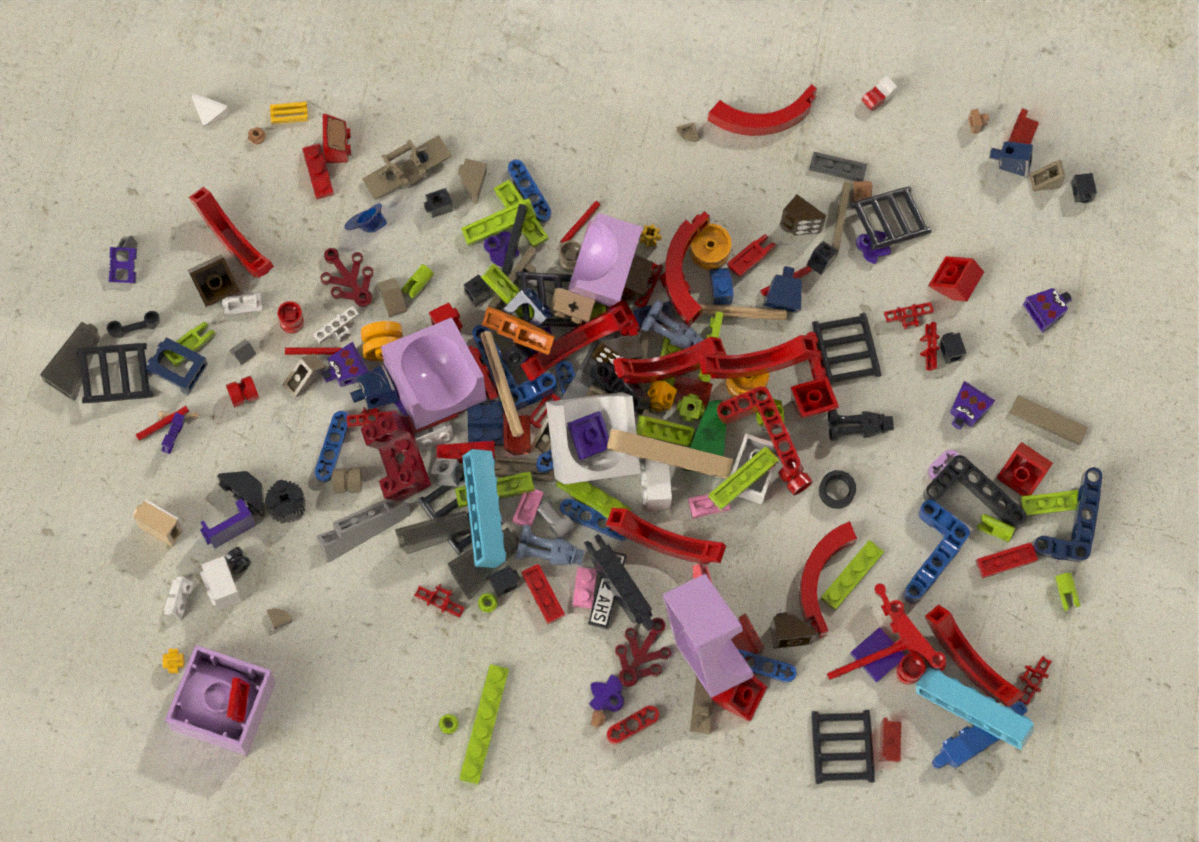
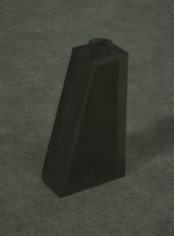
M81 322L40 374L43 382L73 401L77 398L82 385L80 360L75 350L77 348L97 347L100 336L97 332L98 329L91 323L87 325ZM87 355L88 368L93 355Z
M465 510L395 529L400 548L407 554H411L470 534V518Z
M508 527L502 530L504 534L503 545L506 552L505 562L518 549V541H520L514 531L511 532ZM472 548L448 562V569L467 599L470 600L489 581V575L497 572L504 563L496 568L475 567Z

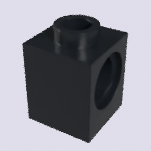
M1093 173L1074 175L1071 187L1075 203L1081 202L1085 204L1093 201L1097 194Z
M447 188L425 195L426 202H423L426 212H430L432 218L453 211V203ZM435 202H441L442 204L437 206V205H434L433 203H435Z
M822 241L813 250L806 265L822 275L830 267L838 251Z
M478 274L464 284V293L476 307L490 297V288Z
M950 332L943 335L939 346L945 364L964 360L967 352L960 333L954 334Z
M514 343L501 358L515 370L532 351L526 346Z
M510 565L489 575V581L497 597L518 588L519 580H521L517 570H512Z

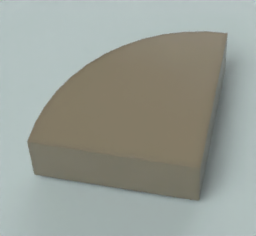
M694 122L676 127L677 133L683 139L693 142L699 141Z
M273 608L267 610L275 629L293 622L291 616L282 609Z

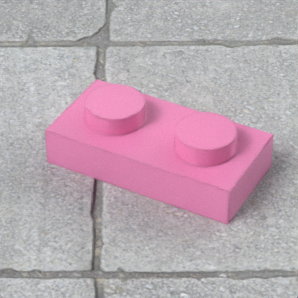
M535 489L533 492L522 494L512 523L524 527V524L532 527L544 492Z
M708 494L688 498L693 519L731 509L729 504L721 511L710 500Z
M577 568L572 607L592 609L597 569Z

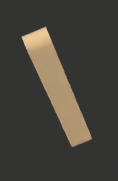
M615 429L610 430L607 444L608 450L727 479L730 477L733 459Z

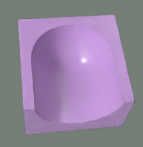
M601 213L595 215L588 223L568 291L594 299L596 303L608 307L619 302L643 227Z
M452 318L381 346L385 368L416 430L486 401L484 376Z
M706 574L663 594L676 645L710 697H714L754 677L752 670L731 641L732 637L743 631L742 626Z
M195 645L165 721L172 731L247 756L276 680L271 670ZM236 677L250 684L244 723H237L236 720L227 717L232 678Z

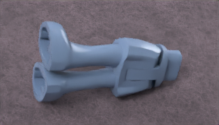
M658 299L652 305L641 326L644 332L650 330L669 338L671 345L683 349L704 340L686 322H678L662 312L663 303ZM655 320L662 322L663 324L667 325L675 331L669 330L661 326Z
M524 524L516 559L523 560L525 557H537L549 560L550 565L572 566L573 563L582 565L585 550L577 549L576 545L574 547V545L560 538L550 540L537 537L532 534L531 527ZM526 544L541 546L544 548L551 549V551L534 549L528 547Z

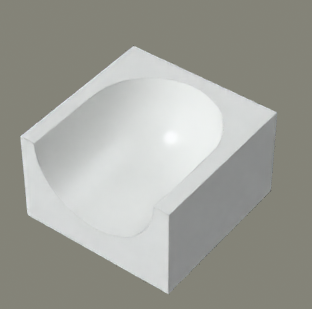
M619 392L546 402L554 478L563 484L641 474L639 457L612 450H605L580 460L567 426L568 422L601 411L609 435L611 429L636 434L633 397L631 395Z

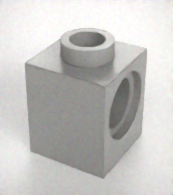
M437 458L430 474L437 485L457 487L464 470L457 459Z

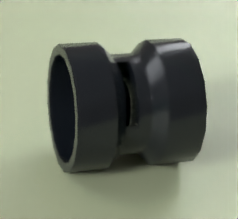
M240 547L233 548L225 555L226 562L233 566L232 569L236 574L245 571L252 563L248 557L243 555V550Z

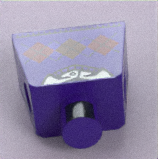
M1054 288L1026 297L1023 306L1040 331L1044 333L1066 314L1068 310L1066 304L1071 302L1072 298L1067 291L1059 295Z
M351 342L327 359L330 369L322 372L321 375L325 383L336 379L339 386L344 387L358 383V377L369 371L354 343Z
M964 381L950 411V414L955 416L951 423L952 426L958 430H961L964 424L973 427L991 409L995 400Z

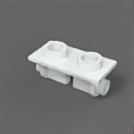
M261 293L230 296L222 299L224 315L262 311Z
M444 422L432 427L433 432L431 433L427 429L416 433V436H414L420 452L455 439L451 425Z
M181 576V578L176 577L173 580L169 594L175 595V597H168L164 608L166 616L172 617L174 615L182 620L183 613L186 610L187 600L192 591L193 584L184 576Z

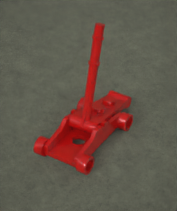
M879 583L874 587L875 594L881 598L883 602L881 608L885 616H890L892 622L889 625L894 634H899L900 639L890 647L859 660L856 659L854 662L838 669L835 668V670L828 672L827 676L829 680L841 677V675L858 668L861 669V667L907 649H909L910 653L921 656L930 664L932 669H939L940 671H944L946 668V658L943 653L936 652L908 618L905 614L903 603L899 600L890 602L886 595V586Z

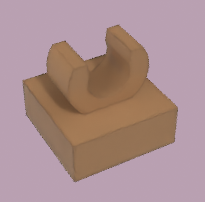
M978 109L970 111L968 120L972 134L980 133L982 126L988 125V113L980 115Z
M871 181L853 182V202L872 196Z

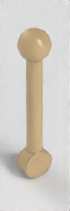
M160 411L158 416L160 418H165L166 416L172 413H165L164 411ZM191 413L185 414L184 416L192 419H198L199 414Z

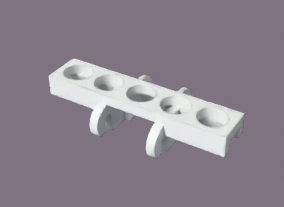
M353 306L341 315H336L337 317L328 324L325 323L323 328L313 334L319 344L330 336H335V340L341 342L343 336L346 334L351 335V329L347 328V324L359 316V313ZM352 311L355 312V315H354V316H349V315H348V314L351 313ZM336 321L340 323L338 327H333L332 325ZM343 327L345 331L338 335L336 331ZM324 333V337H323V338H318V337H317V336H319L320 334Z

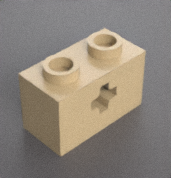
M556 288L550 309L554 312V316L560 318L567 316L571 318L572 322L582 324V322H589L595 300L562 288ZM572 304L574 310H571V308L568 307V305Z

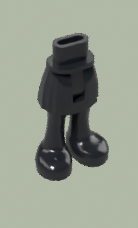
M837 409L827 413V424L830 426L828 435L831 442H836L840 437L846 435L861 434L863 438H868L894 430L893 416H885L884 414L862 411L858 415L845 416L838 414ZM860 424V426L854 427H839L838 425Z

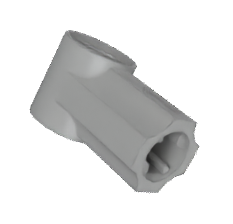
M550 499L542 503L537 509L538 513L550 525L551 531L557 538H563L575 528L572 520L566 514H563Z

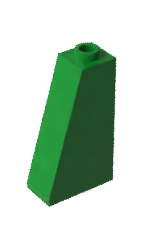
M709 401L690 446L691 449L724 457L726 424L720 421L717 413L718 405L724 401ZM724 410L722 415L727 416L728 410Z

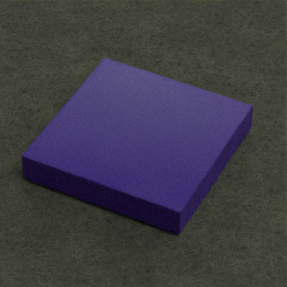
M601 411L567 423L580 460L608 450L609 434Z
M879 627L854 648L850 654L855 660H859L892 646L894 642ZM902 651L896 652L862 668L877 683L900 663L905 654Z

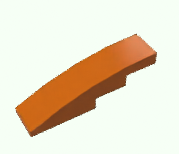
M487 307L482 326L498 331L497 334L514 339L513 342L548 355L550 354L555 338L554 335L495 308Z

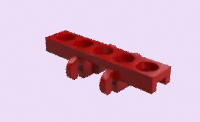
M652 264L651 269L654 271L657 268V271L652 273L647 285H653L648 289L645 297L642 296L635 302L636 307L642 308L647 306L662 272V264Z
M928 302L919 305L912 304V306L904 308L897 307L895 310L885 311L883 314L886 323L902 322V327L906 330L907 326L915 325L918 327V323H920L917 320L918 316L932 314L934 310L932 303ZM930 307V310L925 311L924 308ZM905 310H912V314L907 315ZM894 314V318L892 319L888 318L887 316ZM913 317L914 321L906 322L905 318Z
M933 321L931 324H925V335L920 338L921 342L928 341V348L920 353V356L926 357L927 371L937 369V350L940 349L937 346V339L940 338L937 335V323Z
M363 407L361 414L346 416L347 427H364L374 422L369 421V416H374L375 420L390 412L396 413V411L380 412V409H377V407L368 410ZM349 420H357L355 423L349 422Z
M442 584L436 586V592L421 586L418 587L414 596L427 602V606L431 604L442 609V613L446 611L458 618L461 617L465 607L450 601L449 597L453 596L452 589L450 591L441 588ZM419 591H424L426 595L421 596L418 593ZM439 591L446 594V598L439 596ZM442 599L443 604L440 606L437 605L436 600ZM449 604L452 605L451 609L447 608ZM454 608H460L461 612L457 613L453 611Z
M1042 656L1035 669L1031 665H1025L1026 671L1023 676H1019L1021 682L1027 683L1022 691V695L1027 694L1029 698L1027 701H1024L1022 696L1018 699L1019 701L1028 705L1035 691L1041 692V689H1037L1042 678H1049V675H1045L1052 662L1051 660H1047ZM1042 661L1047 663L1045 668L1041 667ZM1031 672L1030 679H1027L1028 674ZM1031 678H1037L1038 684H1033ZM1028 687L1033 690L1032 693L1027 691Z

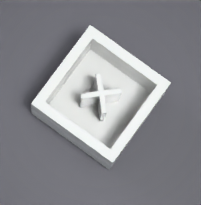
M224 556L201 564L203 571L200 574L206 588L210 587V589H207V593L213 606L217 605L218 609L222 610L242 602Z

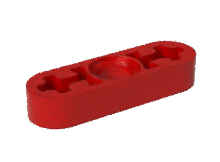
M652 705L646 706L612 725L607 730V740L613 745H618L654 725L659 719L658 709ZM647 711L650 713L654 712V719L647 718L644 720L645 725H642L641 719L646 717ZM630 720L638 722L639 727L636 730H630L627 727V723ZM621 725H624V730L628 735L622 732L619 735V739L611 738L612 731L615 730L617 733L622 730Z

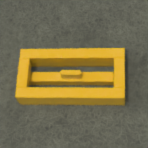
M307 102L271 104V124L308 121ZM304 113V115L288 116L293 114ZM278 115H286L285 117H275Z

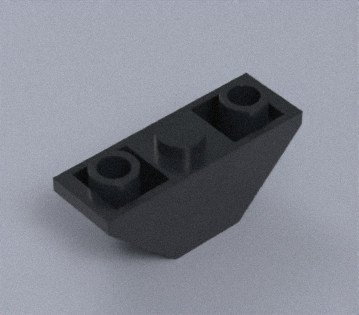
M248 471L219 473L217 475L218 485L224 491H231L236 501L242 498L253 515L256 516L258 514L263 518L265 515L264 488L259 480Z

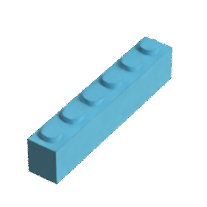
M471 449L462 457L475 567L496 568L505 562L506 552L503 545L504 534L501 529L499 496L497 495L495 461L492 451Z
M928 666L916 684V694L1020 750L1023 749L1034 732V723L1027 716L1016 714L1010 707H1003L993 698L985 697L979 694L976 689L962 685L959 680L945 676L939 669H932Z

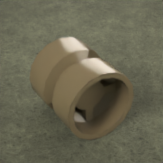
M566 241L559 248V266L567 273H573L581 245L576 241Z
M361 467L349 468L348 471L344 468L333 469L334 494L345 493L347 490L350 493L362 492Z

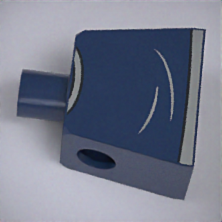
M1005 141L1002 149L991 148L989 158L999 160V169L1028 177L1032 164L1033 145Z
M384 364L358 377L357 381L360 389L350 392L354 403L365 399L370 409L399 402L396 390Z

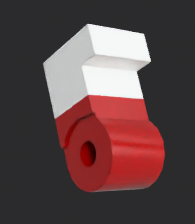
M886 75L881 79L880 83L862 97L861 101L870 111H874L895 96L897 86Z

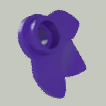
M874 230L879 241L886 239L887 236L884 232ZM861 234L856 239L857 249L863 253V257L870 263L876 264L878 256L891 254L890 246L872 250L870 246L872 243L867 234Z
M501 232L499 235L490 236L484 241V249L490 254V260L499 267H503L511 237L510 232ZM495 244L496 247L491 248L490 245ZM517 249L515 258L520 255V252H519L518 249Z
M610 675L606 684L592 682L591 693L595 698L589 702V705L598 711L601 709L603 711L608 709L612 712L621 710L624 706V697L621 694L623 686L616 676ZM616 699L618 704L612 705L611 700Z

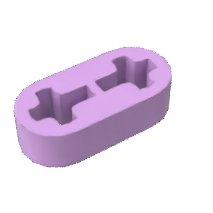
M954 450L945 451L930 465L928 469L929 478L933 480L938 475V473L936 475L933 474L934 469L937 470L941 466V471L947 465L945 462L948 457H955L959 454Z

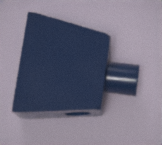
M785 266L782 275L776 274L773 277L763 306L785 309L793 313H798L801 310L802 281L793 278L794 268Z

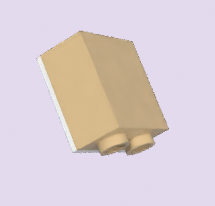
M146 499L134 511V519L140 529L173 547L184 530L179 518Z

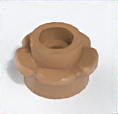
M255 127L249 130L248 139L251 143L259 145L264 142L266 133L261 127Z
M594 709L591 725L596 726V729L599 728V725H604L606 714H602V709L600 711Z

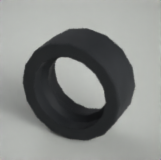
M842 470L828 472L822 478L819 486L821 501L833 509L847 507L856 494L854 478ZM839 479L848 485L849 493L844 499L835 500L827 494L826 486L831 480Z

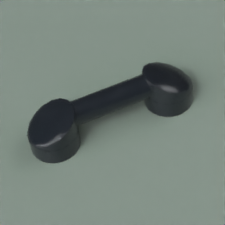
M148 311L144 315V321L122 326L119 321L114 320L109 322L106 328L110 336L121 338L124 333L143 328H156L160 322V317L156 311Z

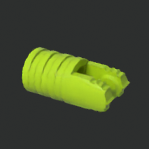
M421 264L401 288V292L409 293L410 297L415 298L434 276V272L426 265Z
M982 514L981 520L983 522L977 525V529L1009 543L1015 527L989 515Z
M1072 573L1055 576L1064 611L1069 610L1066 596L1071 594L1076 608L1081 607Z

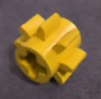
M654 224L651 226L644 225V231H641L640 243L646 244L647 248L652 245L656 247L657 241H661L662 238L661 235H658L661 229H656Z
M178 648L168 649V653L163 654V669H168L169 673H179V669L185 666L184 653H179Z

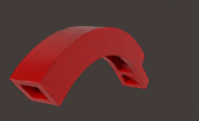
M811 84L795 102L783 109L770 113L744 112L719 100L709 111L708 121L723 130L740 135L764 136L779 133L798 124L810 113L811 104L817 98V88Z
M202 187L188 197L219 241L252 276L260 278L269 273L274 267L272 262L246 240L209 190Z
M705 211L701 215L697 214L693 218L692 224L685 220L679 226L670 242L665 263L666 283L670 299L677 313L689 326L703 314V310L686 288L682 276V266L688 247L696 236L710 223V215Z
M621 305L590 319L589 322H584L554 339L549 355L536 351L521 364V367L529 381L535 380L565 357L601 337L620 330L630 320Z
M799 335L783 344L757 352L738 355L703 353L698 356L702 374L711 375V379H734L785 369L818 355L814 336Z
M708 337L691 347L665 356L650 359L618 357L613 360L616 374L624 380V383L640 384L666 380L700 369L698 356L703 353L727 354L721 338Z
M612 507L606 526L635 543L668 556L694 563L709 565L712 562L721 564L727 546L723 542L694 539L667 531L641 519L624 508Z
M850 521L833 529L818 542L812 550L801 576L799 588L801 613L805 623L812 620L811 627L816 631L819 638L827 636L829 632L818 603L817 586L819 575L825 564L836 553L856 543L857 537Z
M938 604L924 616L946 653L984 694L993 698L997 703L1000 702L1008 707L1023 696L1021 690L1001 677L980 657L959 629L950 611Z

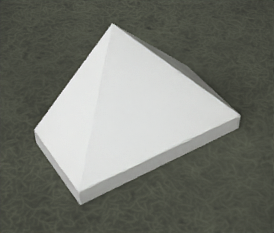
M193 93L192 99L203 126L229 116L227 105Z

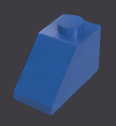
M709 269L713 305L732 304L734 294L729 269Z

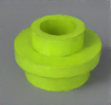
M485 593L479 597L478 607L482 612L491 613L497 608V598L493 594ZM490 601L491 605L485 606L484 602Z
M446 714L440 718L439 728L443 733L453 734L457 731L459 722L454 715ZM448 721L453 724L450 728L445 726V723Z

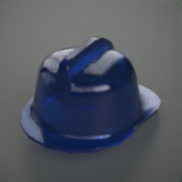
M375 204L371 208L354 215L346 222L345 229L354 230L360 228L368 233L380 230L387 224V220L381 212L382 204Z

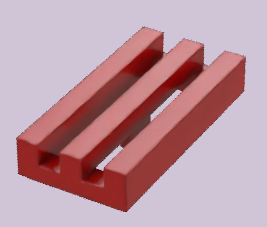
M555 394L544 397L527 419V423L540 430L542 427L540 423L547 415V408L537 421H534V418L550 398L553 399L552 401H558L561 398Z
M239 677L232 678L227 717L236 720L237 723H244L250 684Z

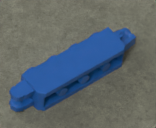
M1022 701L1010 706L1020 716H1023L1028 711ZM966 726L958 732L960 734L954 739L951 736L942 742L944 746L940 749L941 753L932 760V767L941 769L949 764L951 767L958 768L1001 739L977 726L972 728Z

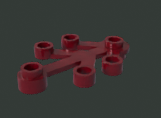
M335 248L326 249L324 252L325 261L328 264H334L343 278L334 277L330 273L324 272L320 276L322 284L351 287L354 291H342L340 287L335 286L331 289V296L334 299L354 300L355 304L360 307L370 305L373 299L372 293L369 291L370 281L374 276L372 267L366 266L363 268L362 274L364 279L361 288L357 284L360 265L363 263V255L360 252L353 253V265L350 274L340 261L338 250ZM331 252L335 253L334 256H328ZM357 256L361 257L358 261L354 260ZM371 271V274L366 275L365 272ZM328 276L329 280L324 281L323 278ZM334 291H340L338 295L333 294ZM361 295H366L365 299H360L359 297Z
M662 618L652 619L655 625L659 624L661 626V629H651L640 650L636 640V630L634 628L626 629L625 638L629 641L634 658L631 666H629L626 657V646L620 644L615 648V654L619 657L622 667L619 673V680L623 686L632 687L638 682L639 678L650 675L657 677L661 674L662 668L659 664H652L650 668L638 670L642 663L657 659L667 660L671 656V650L668 647H662L658 651L647 653L656 636L662 634L665 630L666 624ZM631 631L634 633V636L628 637L627 633ZM623 648L625 652L619 654L617 650ZM666 650L669 655L663 656L661 652ZM657 667L659 672L653 673L652 668ZM627 674L631 675L632 680H626L625 676Z

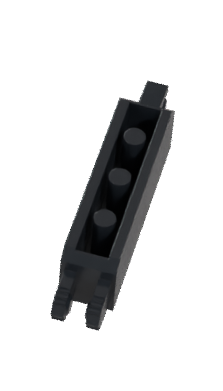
M598 534L594 536L596 543L601 548L598 551L595 550L590 541L584 542L591 555L593 565L631 622L637 623V625L642 624L647 632L653 629L655 624L650 618L653 616L651 606L609 544L606 545Z

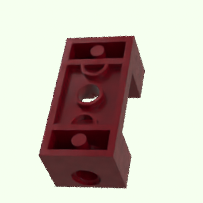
M390 412L360 428L366 446L378 449L383 461L387 477L378 482L384 499L401 502L432 486L407 416ZM404 454V462L400 464L399 456Z

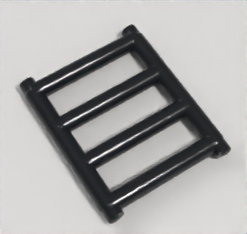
M910 186L857 200L850 204L851 208L856 210L872 243L870 245L872 250L932 233L931 228L926 226L910 193L912 191ZM904 196L920 228L919 230L911 232L894 197ZM888 200L904 234L894 235L879 202ZM872 205L888 239L878 240L863 206Z
M516 272L520 291L527 288L526 280H536L538 298L545 304L544 281H554L556 289L562 288V282H570L572 275ZM523 303L521 305L523 316L521 320L529 323L533 319L530 317L529 304ZM558 317V319H547L541 326L577 327L580 324L565 319V317Z
M865 312L860 313V316L823 323L818 321L812 322L813 331L818 338L817 348L822 356V368H825L826 376L831 386L834 385V382L872 375H875V377L882 376ZM860 323L862 325V334L823 340L821 330ZM866 341L868 351L829 358L827 356L826 347ZM866 358L871 360L872 368L835 375L831 373L830 365Z
M147 343L77 348L75 352L79 355L84 392L82 404L152 398L154 395L150 391L146 369L145 350H147ZM137 351L142 391L131 392L126 352ZM118 352L123 393L111 394L106 353ZM87 355H99L103 395L92 396Z
M464 472L460 479V482L465 480ZM442 485L426 497L421 496L417 500L454 551L460 555L464 551L463 549L472 543V535L470 534L458 543L452 533L470 521L469 513L450 526H445L441 518L457 508L458 501L456 498L435 512L429 503L454 487ZM501 517V525H503L505 521Z
M863 710V713L819 714L818 711H812L811 722L816 784H822L823 781L868 780V782L874 783L875 768L870 710ZM863 721L864 732L820 733V722ZM822 741H865V752H821ZM866 760L867 772L823 773L822 761Z

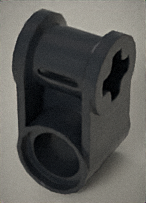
M607 363L595 365L591 369V377L609 394L613 393V390L622 383V379L618 377L615 370ZM600 368L604 370L603 377L599 374Z
M622 379L619 387L613 390V393L622 392L633 397L634 411L647 409L650 405V397L638 384L624 383Z

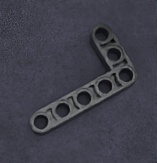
M963 455L955 456L923 491L925 501L933 500L936 502L958 480L1003 522L1018 528L1027 519L1024 509ZM954 462H960L962 469H957ZM942 475L948 476L950 483L943 482ZM969 475H974L977 479V482H971L969 480ZM983 488L990 489L991 495H986L983 492ZM929 489L936 490L937 497L931 496ZM998 501L1005 503V509H1001L998 506ZM1012 514H1017L1020 517V522L1014 521Z

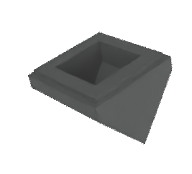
M132 236L121 238L117 247L136 248L138 243ZM127 250L117 251V255L129 259V252Z
M246 339L230 349V352L240 365L256 355L250 342Z

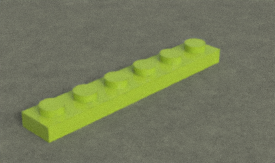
M492 664L489 666L459 777L460 781L476 785L480 783L509 673L508 668Z

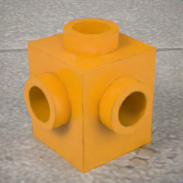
M665 381L651 382L647 392L650 397L649 406L655 412L671 410L677 389Z

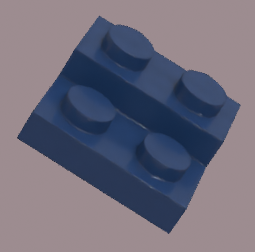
M481 402L468 408V443L494 441L495 446H506V414L502 402H491V405H483Z

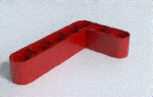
M757 387L718 405L717 413L719 419L725 424L759 412L786 474L797 476L801 472L800 458L770 391L766 387ZM760 395L767 396L763 401L757 399ZM743 402L749 403V406L746 408L739 407ZM724 410L731 411L727 416L722 415ZM772 411L775 413L772 417L768 418L765 416L767 412ZM775 428L782 429L780 434L772 433ZM788 445L790 448L788 451L783 452L780 450V447ZM790 462L797 463V466L793 469L787 467Z

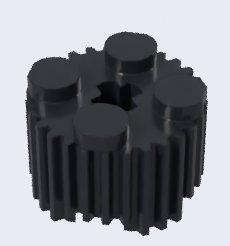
M278 480L273 484V487L270 486V490L268 489V493H266L265 504L273 520L276 519V522L280 521L282 524L283 522L286 523V521L290 523L291 520L294 522V519L302 518L301 515H304L303 511H306V500L301 487L298 484L296 485L295 482H287V480Z

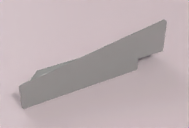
M385 499L333 522L335 530L316 536L327 562L335 560L409 517V504L407 502L401 505L393 504L392 500Z

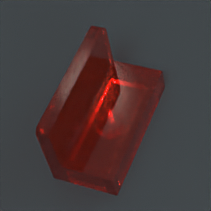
M1021 108L1008 142L1031 144L1039 122L1026 117L1029 110Z
M676 375L673 387L677 391L673 403L678 404L679 399L683 400L684 396L688 397V394L700 396L699 400H702V405H705V411L709 403L713 384ZM689 404V405L687 406V407L695 408V406H694L693 404Z
M503 413L504 450L513 456L531 453L530 416L527 414L518 416L524 432L523 435L513 437L506 414Z
M746 613L739 616L738 621L743 631L732 637L731 641L737 649L757 655L763 653L765 647ZM746 657L744 660L747 661L752 657Z
M883 717L880 722V762L900 763L901 722L888 721V718Z

